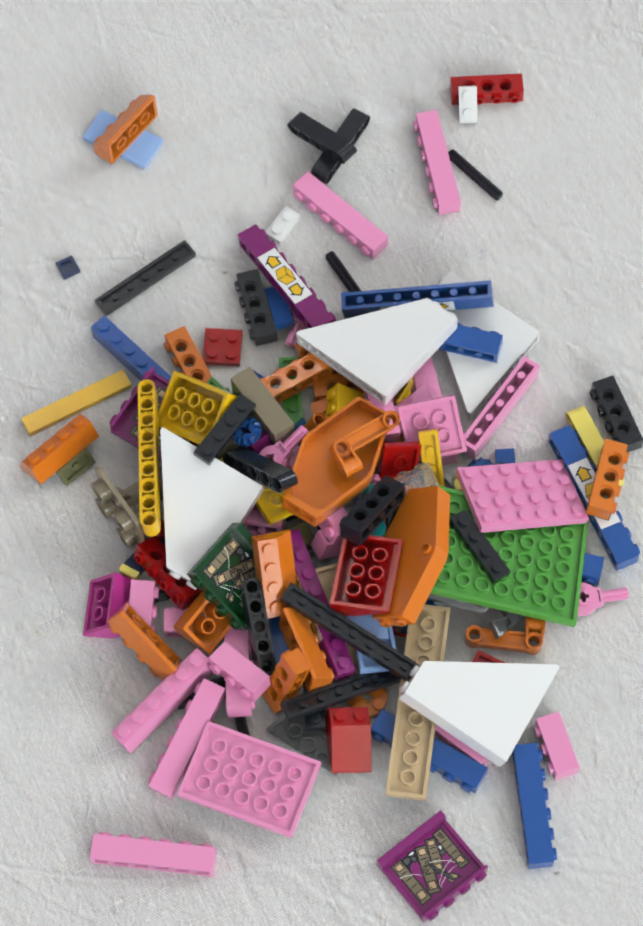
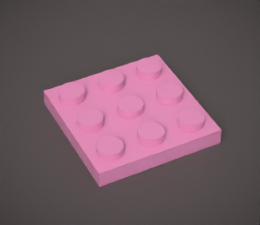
M455 394L398 406L405 442H419L418 431L438 429L441 457L467 452Z

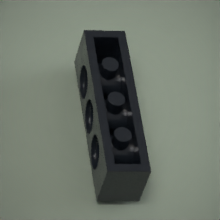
M254 269L236 274L237 281L234 282L236 292L241 294V297H239L240 306L245 308L246 313H243L245 323L250 324L251 329H248L250 339L255 341L256 346L278 341L276 327L259 270ZM262 322V323H264V324H263V325H257L256 323Z
M614 375L592 382L591 390L589 391L590 397L593 401H596L598 414L600 417H603L607 433L611 434L612 440L627 444L626 452L642 448V435ZM603 398H610L612 401H605ZM611 414H617L619 417L615 418ZM619 430H625L627 433L622 434Z
M385 475L369 493L364 495L358 504L354 505L351 512L341 519L339 524L340 536L361 546L403 501L405 497V484Z

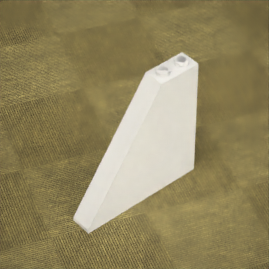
M450 271L446 276L443 275L440 278L438 285L464 283L466 281ZM495 301L494 307L450 310L458 318L457 323L463 326L478 327L488 332L496 331L503 335V344L497 363L444 351L469 421L475 417L508 378L521 359L539 341L540 332Z
M425 298L300 330L296 333L297 344L386 406L457 329L458 318L454 313L443 309L438 302Z
M162 427L160 434L166 567L172 577L178 580L180 577L187 581L186 585L196 590L197 588L191 584V579L187 573L232 523L243 524L263 493L264 488L216 458L210 466L193 455L197 448L196 446Z
M424 661L419 666L415 665L409 675L412 677L409 682L406 680L400 689L402 694L399 699L500 767L510 757L560 666L556 664Z

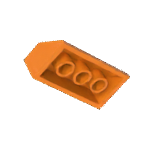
M139 95L136 100H132L129 107L118 115L117 120L106 128L103 135L96 138L93 144L95 154L112 165L158 116L155 96Z
M79 414L39 448L29 454L21 462L20 468L39 484H42L96 440L99 435L91 421L82 414Z
M290 530L251 537L256 579L261 583L268 619L279 617L283 608H290L281 602L280 598L291 582L297 586Z
M201 591L173 628L187 641L205 653L210 654L230 630L231 626L226 616L220 615L216 611L214 603L207 601L203 596L204 593Z
M128 602L109 618L108 626L115 634L118 633L123 638V643L129 649L132 648L136 652L137 658L142 663H147L150 667L149 670L155 677L159 676L163 680L178 669L182 659Z
M283 608L278 626L288 649L292 651L298 648L312 666L303 682L307 692L331 684L334 679V673L325 662L326 655L318 646L317 634L313 633L310 628L311 621L292 608Z

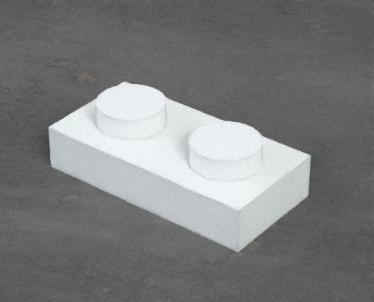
M458 86L459 123L478 122L477 86Z
M285 206L265 231L268 238L280 245L300 220V214Z

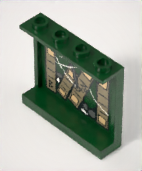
M232 523L187 575L191 579V584L202 590L204 598L214 603L216 611L220 615L226 616L229 620V625L233 629L246 631L248 628L246 627L240 584L249 578H256L251 540L253 535L242 523ZM248 582L246 588L248 592L253 593L254 585ZM252 602L250 609L256 613L258 605Z

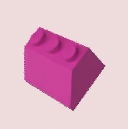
M112 573L90 580L83 636L111 639L121 637L118 633L115 634L108 626V620L125 603H129L130 578L118 573Z

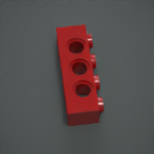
M522 73L450 78L451 105H459L458 86L473 85L477 86V105L523 101Z
M156 536L137 544L133 556L136 562L155 580L161 590L165 591L174 604L181 610L188 608L202 590L198 588L194 590L186 585L187 581L180 577L178 580L169 574L170 571L166 567V547Z

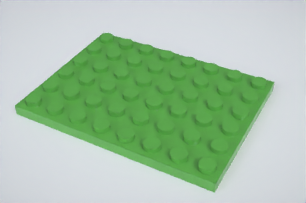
M439 486L450 494V517L466 509L474 520L463 491ZM588 521L583 524L484 532L483 534L511 571L508 576L495 583H492L449 523L447 561L430 594L575 627L577 624Z

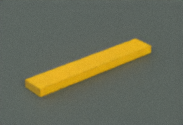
M121 370L22 417L21 420L29 436L131 388L132 385L124 370Z

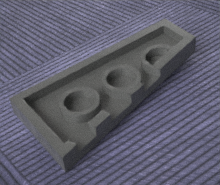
M283 714L267 728V732L304 756L320 761L321 767L331 773L326 734L322 730L306 731L305 716L288 722L285 714Z

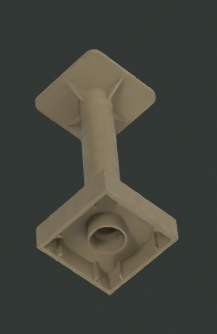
M248 367L231 378L232 394L239 396L241 393L256 404V408L249 415V418H255L259 421L262 430L268 434L272 445H275L279 440L283 443L295 431L294 423L251 367ZM243 429L242 431L243 433H248L250 430ZM233 437L216 459L223 458L226 452L239 447L233 440ZM100 466L94 468L97 480L91 483V487L97 496L95 502L106 519L113 516L119 526L116 528V531L127 548L145 541L139 516V481L123 490L112 484ZM162 466L160 467V501L163 500Z

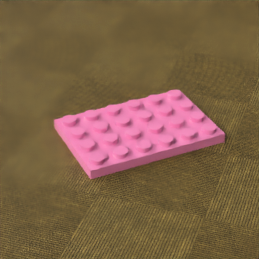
M562 459L458 467L456 469V476L480 533L587 523L589 519Z
M208 721L177 796L292 839L321 767V762Z

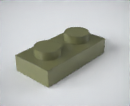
M84 448L56 471V474L63 484L68 486L95 464L96 461L88 449Z

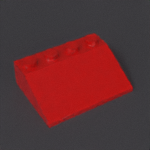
M370 535L359 546L343 538L330 607L345 616L390 613L403 539Z

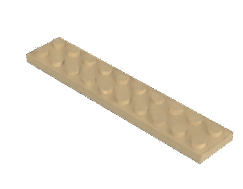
M424 604L415 624L408 625L405 656L419 665L424 661L444 662L451 608ZM401 679L385 796L426 801L436 724L399 699L402 694L400 689L405 683Z

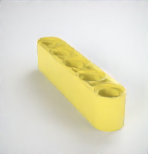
M580 406L566 412V420L572 429L577 431L581 446L586 448L589 461L593 462L597 469L604 441L585 406ZM609 461L611 464L616 465L615 462ZM624 479L619 480V486L624 485Z

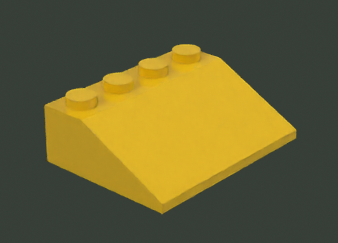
M173 371L158 411L159 427H164L170 432L199 445L238 396L192 376Z

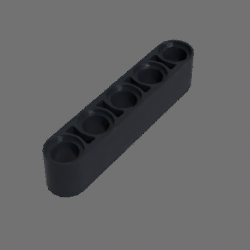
M353 108L336 133L355 145L366 129L370 116ZM323 152L314 164L311 174L324 184H328L342 163Z
M299 112L287 123L288 128L293 134L342 164H345L357 152L356 147L349 140L303 112Z
M239 446L223 455L226 465L278 493L298 483L297 476L292 469L248 448Z
M249 578L240 584V594L253 662L265 672L262 669V663L267 661L270 668L265 673L270 675L275 670L276 659L262 587L258 579ZM248 582L254 585L253 593L248 592L246 588ZM252 602L258 605L256 613L250 609ZM256 621L260 622L262 625V630L260 632H257L254 629V624ZM260 641L264 642L266 645V649L264 652H261L258 649V643Z

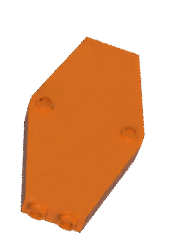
M357 397L308 432L302 439L292 469L297 476L298 483L285 490L282 508L316 527L366 490L372 482L386 434L354 451L360 458L363 469L348 478H344L341 475L334 459L330 455V447L338 439L387 411L377 408L366 399ZM390 417L385 418L387 424H390ZM336 445V450L339 453H344V448L341 445Z
M439 486L408 489L384 536L403 539L390 613L372 615V618L377 620L383 627L389 628L393 625L404 627L409 624H415L447 561L449 551L450 494Z

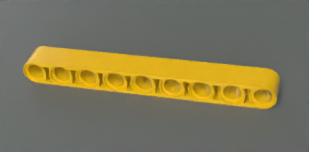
M145 379L138 384L139 516L144 534L153 537L161 529L158 394L154 382Z

